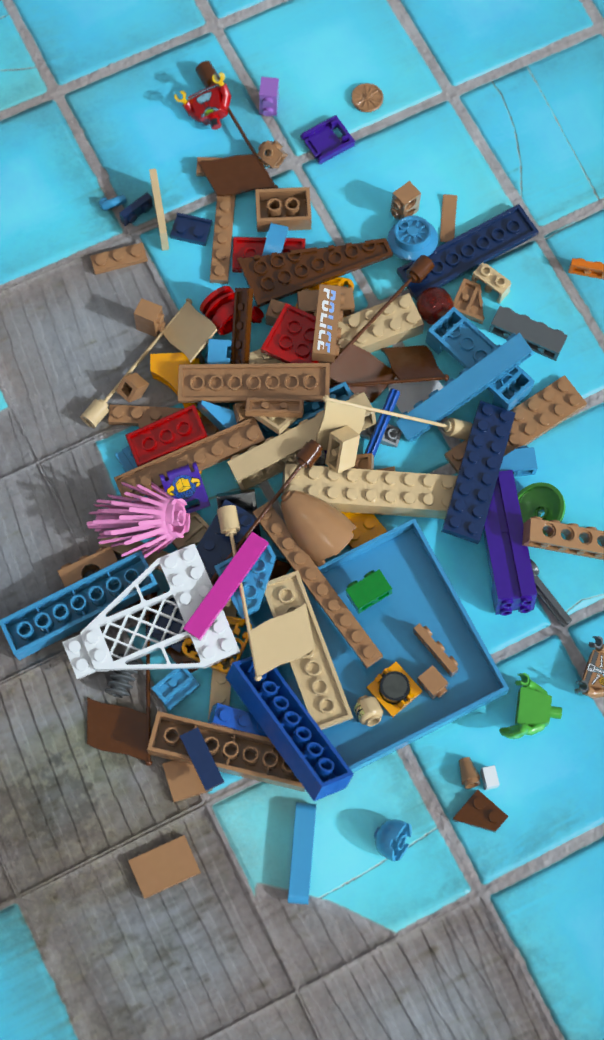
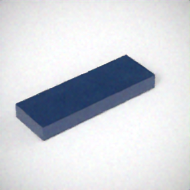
M197 727L180 735V739L205 791L223 784L224 780L199 728Z

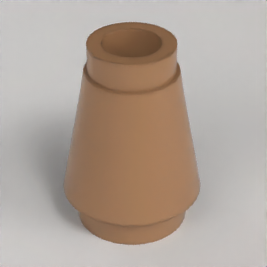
M470 757L460 759L459 766L462 785L466 789L479 786L481 784V777Z

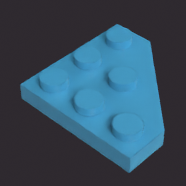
M270 544L242 581L248 616L260 609L276 560ZM234 557L214 566L219 577ZM238 587L230 599L239 616L243 619L245 617Z

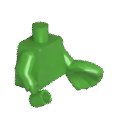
M518 673L517 675L521 677V681H515L516 685H523L518 691L515 725L499 729L500 734L509 739H519L524 735L532 736L543 731L548 726L550 718L561 719L562 707L551 706L552 696L548 695L546 690L532 681L527 673Z

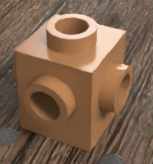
M276 140L264 141L259 146V152L257 153L261 158L262 164L276 169L280 167L288 156L281 149L283 146Z

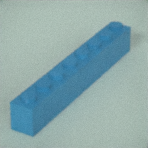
M520 332L517 335L514 333L506 339V343L492 348L488 356L478 358L474 366L471 368L466 367L459 373L460 376L456 379H449L444 383L445 387L440 390H434L429 394L427 400L417 402L413 406V410L402 414L440 422L535 353ZM400 417L395 422L410 442H413L435 426Z

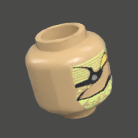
M362 696L354 706V712L361 724L370 727L381 721L383 709L376 697Z

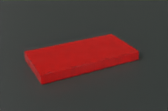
M233 237L232 272L242 273L237 258L254 257V255L262 256L266 238ZM286 238L283 253L291 252V250L305 249V238Z
M194 404L125 435L137 467L208 437Z

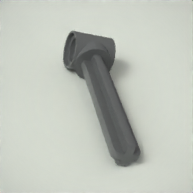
M531 560L537 595L563 627L571 623L572 619L537 576L539 569L534 561Z

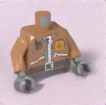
M592 636L595 639V643L589 642L588 644L589 647L596 650L593 649L590 653L581 681H576L579 684V688L574 690L575 693H582L592 699L604 697L603 638L600 636Z

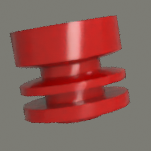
M230 286L216 289L204 299L200 306V311L216 326L219 335L231 333L233 329L235 293Z

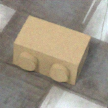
M348 425L330 432L325 464L336 473L354 467L360 434Z

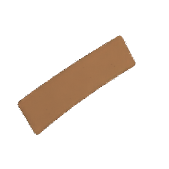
M443 195L440 242H448L455 238L457 195Z

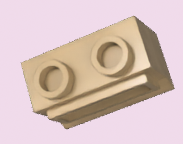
M482 262L473 272L471 281L476 283L480 279L487 284L485 292L490 293L494 289L499 293L497 303L500 304L509 294L511 281L488 264Z

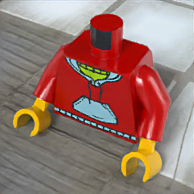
M222 72L219 73L220 80L217 79L216 74L212 75V80L216 84L189 96V100H186V93L182 90L180 92L183 95V99H179L176 94L174 95L176 101L183 103L182 106L189 116L197 122L211 125L213 130L222 127L220 119L228 115L227 109L231 101V94L227 84L223 82L225 75Z

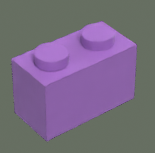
M261 77L259 115L277 116L279 78Z

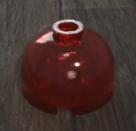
M429 287L420 293L416 307L422 320L428 324H435L454 307L451 295L445 289Z

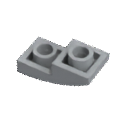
M376 424L361 431L360 437L370 440ZM388 424L380 444L396 448L402 431Z

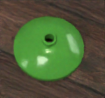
M543 482L533 483L523 488L517 494L523 525L531 517H541L546 521L558 520L561 522L563 520L566 508L565 500L562 493L555 486Z

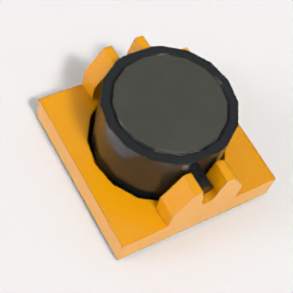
M397 661L389 668H385L366 687L392 718L423 692Z

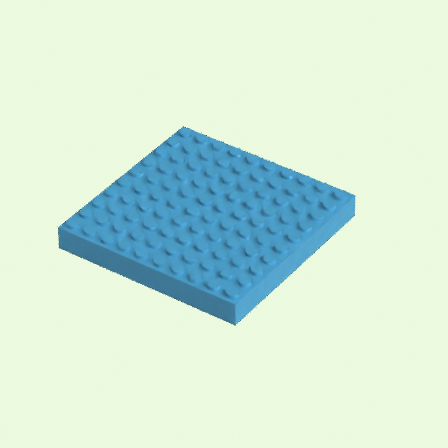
M415 518L318 567L383 655V658L367 669L304 585L353 715V719L323 729L322 731L353 773L508 693V685ZM380 569L392 587V594L358 614L346 595L347 586L355 580L359 582L364 579V575L369 571ZM265 594L260 609L249 615L252 629L273 618ZM419 623L423 627H428L432 632L431 637L435 642L439 641L444 646L446 655L448 657L452 656L457 661L458 672L454 676L450 677L413 633V628ZM397 661L423 692L393 718L382 707L383 716L378 724L370 727L361 724L354 712L357 700L365 695L374 697L366 687L385 668H389ZM290 662L277 666L276 669L306 708ZM432 665L449 683L446 688L448 691L442 697L438 698L436 696L434 699L417 682V678Z

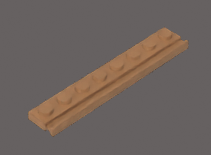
M252 417L116 476L114 479L122 497L133 498L125 495L124 492L145 496L123 486L121 482L136 487V484H139L151 491H155L151 487V482L160 488L163 487L159 474L163 473L165 481L169 480L167 471L188 464L192 472L194 471L192 466L194 462H196L200 472L236 454H241L254 445L259 446L263 444L265 438L256 419Z

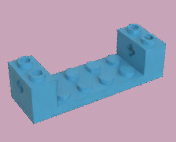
M455 307L451 308L428 329L425 341L438 355L445 349L464 368L474 366L478 358L488 356L491 353V349L496 346ZM517 366L487 388L494 394L492 405L509 411L512 410L531 393L535 380L521 367Z

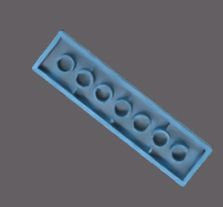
M140 550L1 619L0 626L14 656L21 660L90 624L149 567L142 551ZM152 572L138 585L143 597L160 590ZM134 588L106 617L139 601L140 596L137 589Z

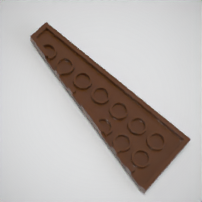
M386 238L368 240L364 243H346V245L341 246L329 245L326 248L317 249V247L291 250V252L277 254L275 252L264 256L239 257L237 262L248 287L253 288V298L257 307L269 304L271 299L279 300L304 289H309L391 258L393 253Z

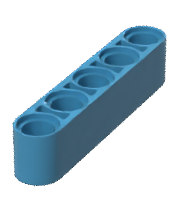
M296 802L288 903L306 905L309 903L316 804Z

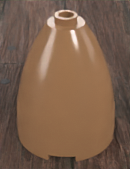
M288 490L281 496L282 514L290 535L297 545L309 555L317 567L324 565L326 558L328 559L340 553L353 538L354 534L352 531L357 527L343 513L326 501L297 490Z

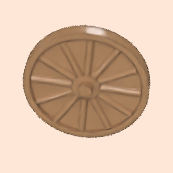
M363 83L353 90L352 103L362 112H373L382 105L383 93L378 86L371 83Z

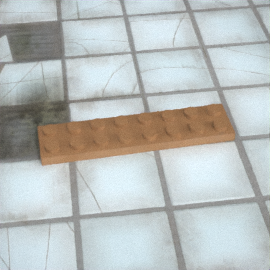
M330 363L179 365L178 403H199L202 400L209 403H246V398L304 399V402H324L323 397L325 395L330 397Z
M565 375L510 410L516 414L504 456L520 446H527L586 407L587 402ZM464 440L444 455L457 473L459 472L468 440Z

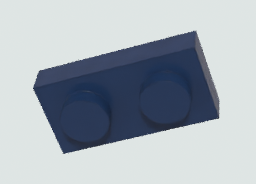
M148 192L119 212L120 221L124 226L135 222L141 214L150 211L153 202Z

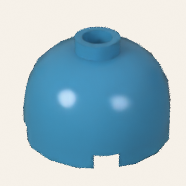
M391 819L383 823L381 827H378L374 834L378 852L389 860L399 861L409 845L405 842L407 836L411 838V824Z

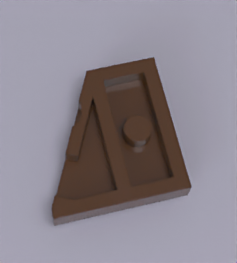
M477 790L452 820L495 833L509 816L482 792Z

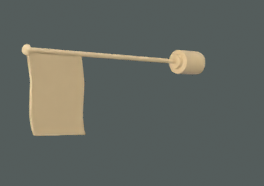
M186 299V303L124 376L130 375L163 335L172 346L185 354L191 363L208 343L209 339L218 331L216 326L191 305V299ZM121 380L104 400L94 399L82 413L80 418L89 427L96 428L109 412L107 401L116 392Z
M325 395L323 397L325 402L324 414L316 434V442L323 447V450H327L330 432L347 425L360 434L364 425L366 410L443 427L446 436L462 440H468L472 423L448 418L443 424L338 400Z
M227 505L218 508L217 514L221 533L230 537L234 557L237 553L234 536L240 531L236 506ZM243 584L239 585L255 670V681H260L262 675L277 666L302 658L315 649L306 602L297 609L269 619L251 630Z

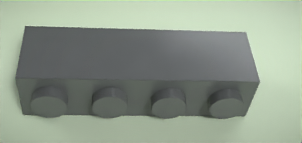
M502 306L499 307L489 329V332L505 339L514 333L517 335L520 332L534 352L554 361L557 360L568 336L561 330H554L547 327L545 323L536 322L527 315H520L512 309Z

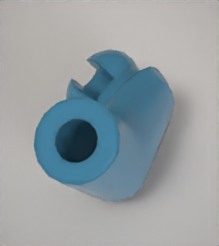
M125 195L109 200L103 197L99 200V205L101 209L109 210L125 204L127 200Z

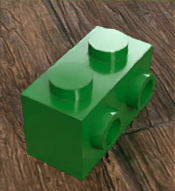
M380 569L369 571L364 575V579L359 582L357 580L351 582L346 589V595L358 614L392 594V587Z

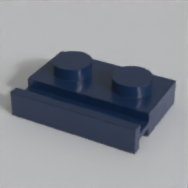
M177 213L170 237L171 239L206 246L212 220Z

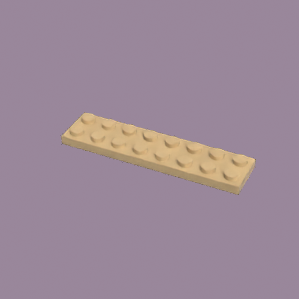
M299 571L270 580L265 591V597L273 618L291 612L306 602L315 649L302 658L291 661L290 665L307 711L321 730L353 719Z

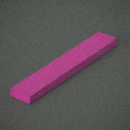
M251 532L183 629L198 640L202 639L269 545L268 541Z

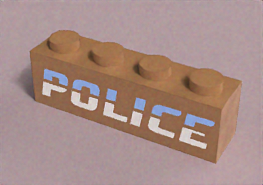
M319 285L312 361L334 363L335 356H339L340 345H337L336 342L337 339H341L342 328L338 327V323L343 320V311L340 310V305H344L345 301L342 286Z

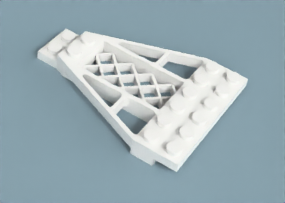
M195 543L158 558L80 632V635L62 642L77 679L95 672H107L110 670L206 669L240 653L223 609L201 640H198L186 631L183 632L184 626L213 587ZM161 566L170 590L155 598L145 600L138 585L156 567ZM134 588L137 589L141 599L140 604L106 617ZM174 597L176 603L169 601L168 599ZM161 603L160 608H159L158 611H157V610H154V609H152V608H149V607H152V606H154V605H156V604ZM165 603L175 606L171 616L161 612ZM177 609H179L183 621L174 618ZM143 610L140 619L132 616V614ZM147 610L157 614L153 624L143 620ZM159 616L170 619L166 629L156 625ZM124 618L121 626L113 623ZM128 618L138 621L134 631L124 628ZM172 621L183 624L179 634L169 631ZM141 623L151 627L147 637L137 633ZM103 626H106L105 629H104V632H103V634H102V631H101L100 628L103 627ZM109 626L120 629L116 639L106 636ZM154 628L164 632L160 642L150 638ZM122 631L133 634L129 644L119 641ZM167 633L173 635V637L164 640ZM135 636L145 639L142 650L132 646ZM190 637L199 656L200 663L171 664L165 647ZM105 639L114 642L111 651H109ZM148 641L155 643L146 648ZM117 643L127 647L123 657L113 654ZM130 649L137 651L128 655ZM157 650H162L167 664H126Z

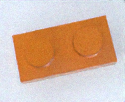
M572 258L568 273L604 280V264L602 262L585 261L582 258Z

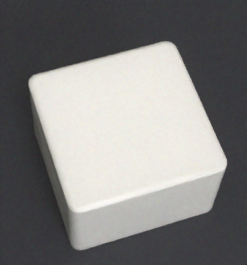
M495 765L482 767L480 773L484 790L498 788L500 783Z

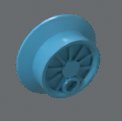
M407 216L399 220L391 228L388 234V244L392 253L398 258L416 261L420 255L428 257L435 251L438 245V234L436 229L420 216Z

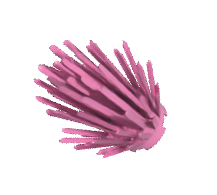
M121 482L123 486L148 496V498L129 492H124V494L133 498L107 494L109 498L121 501L98 499L96 500L97 503L105 504H94L96 507H108L109 509H98L97 511L89 512L91 515H96V518L93 521H88L87 527L95 529V532H101L97 539L124 536L98 542L99 544L116 542L111 544V547L154 538L122 553V557L143 547L146 548L141 550L142 553L147 552L144 558L156 550L158 551L157 553H160L176 538H184V532H188L190 527V513H186L184 505H187L185 500L173 498L153 482H151V487L159 494L139 484H136V487Z

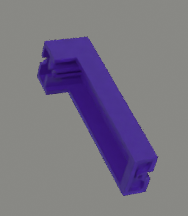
M513 470L499 471L483 529L493 585L491 594L495 615L501 614L502 616L510 615L515 610H518L520 613H528L534 610L537 598L528 546L522 545L524 525Z

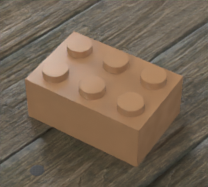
M310 187L255 189L257 232H268L271 223L286 226L288 231L311 230Z

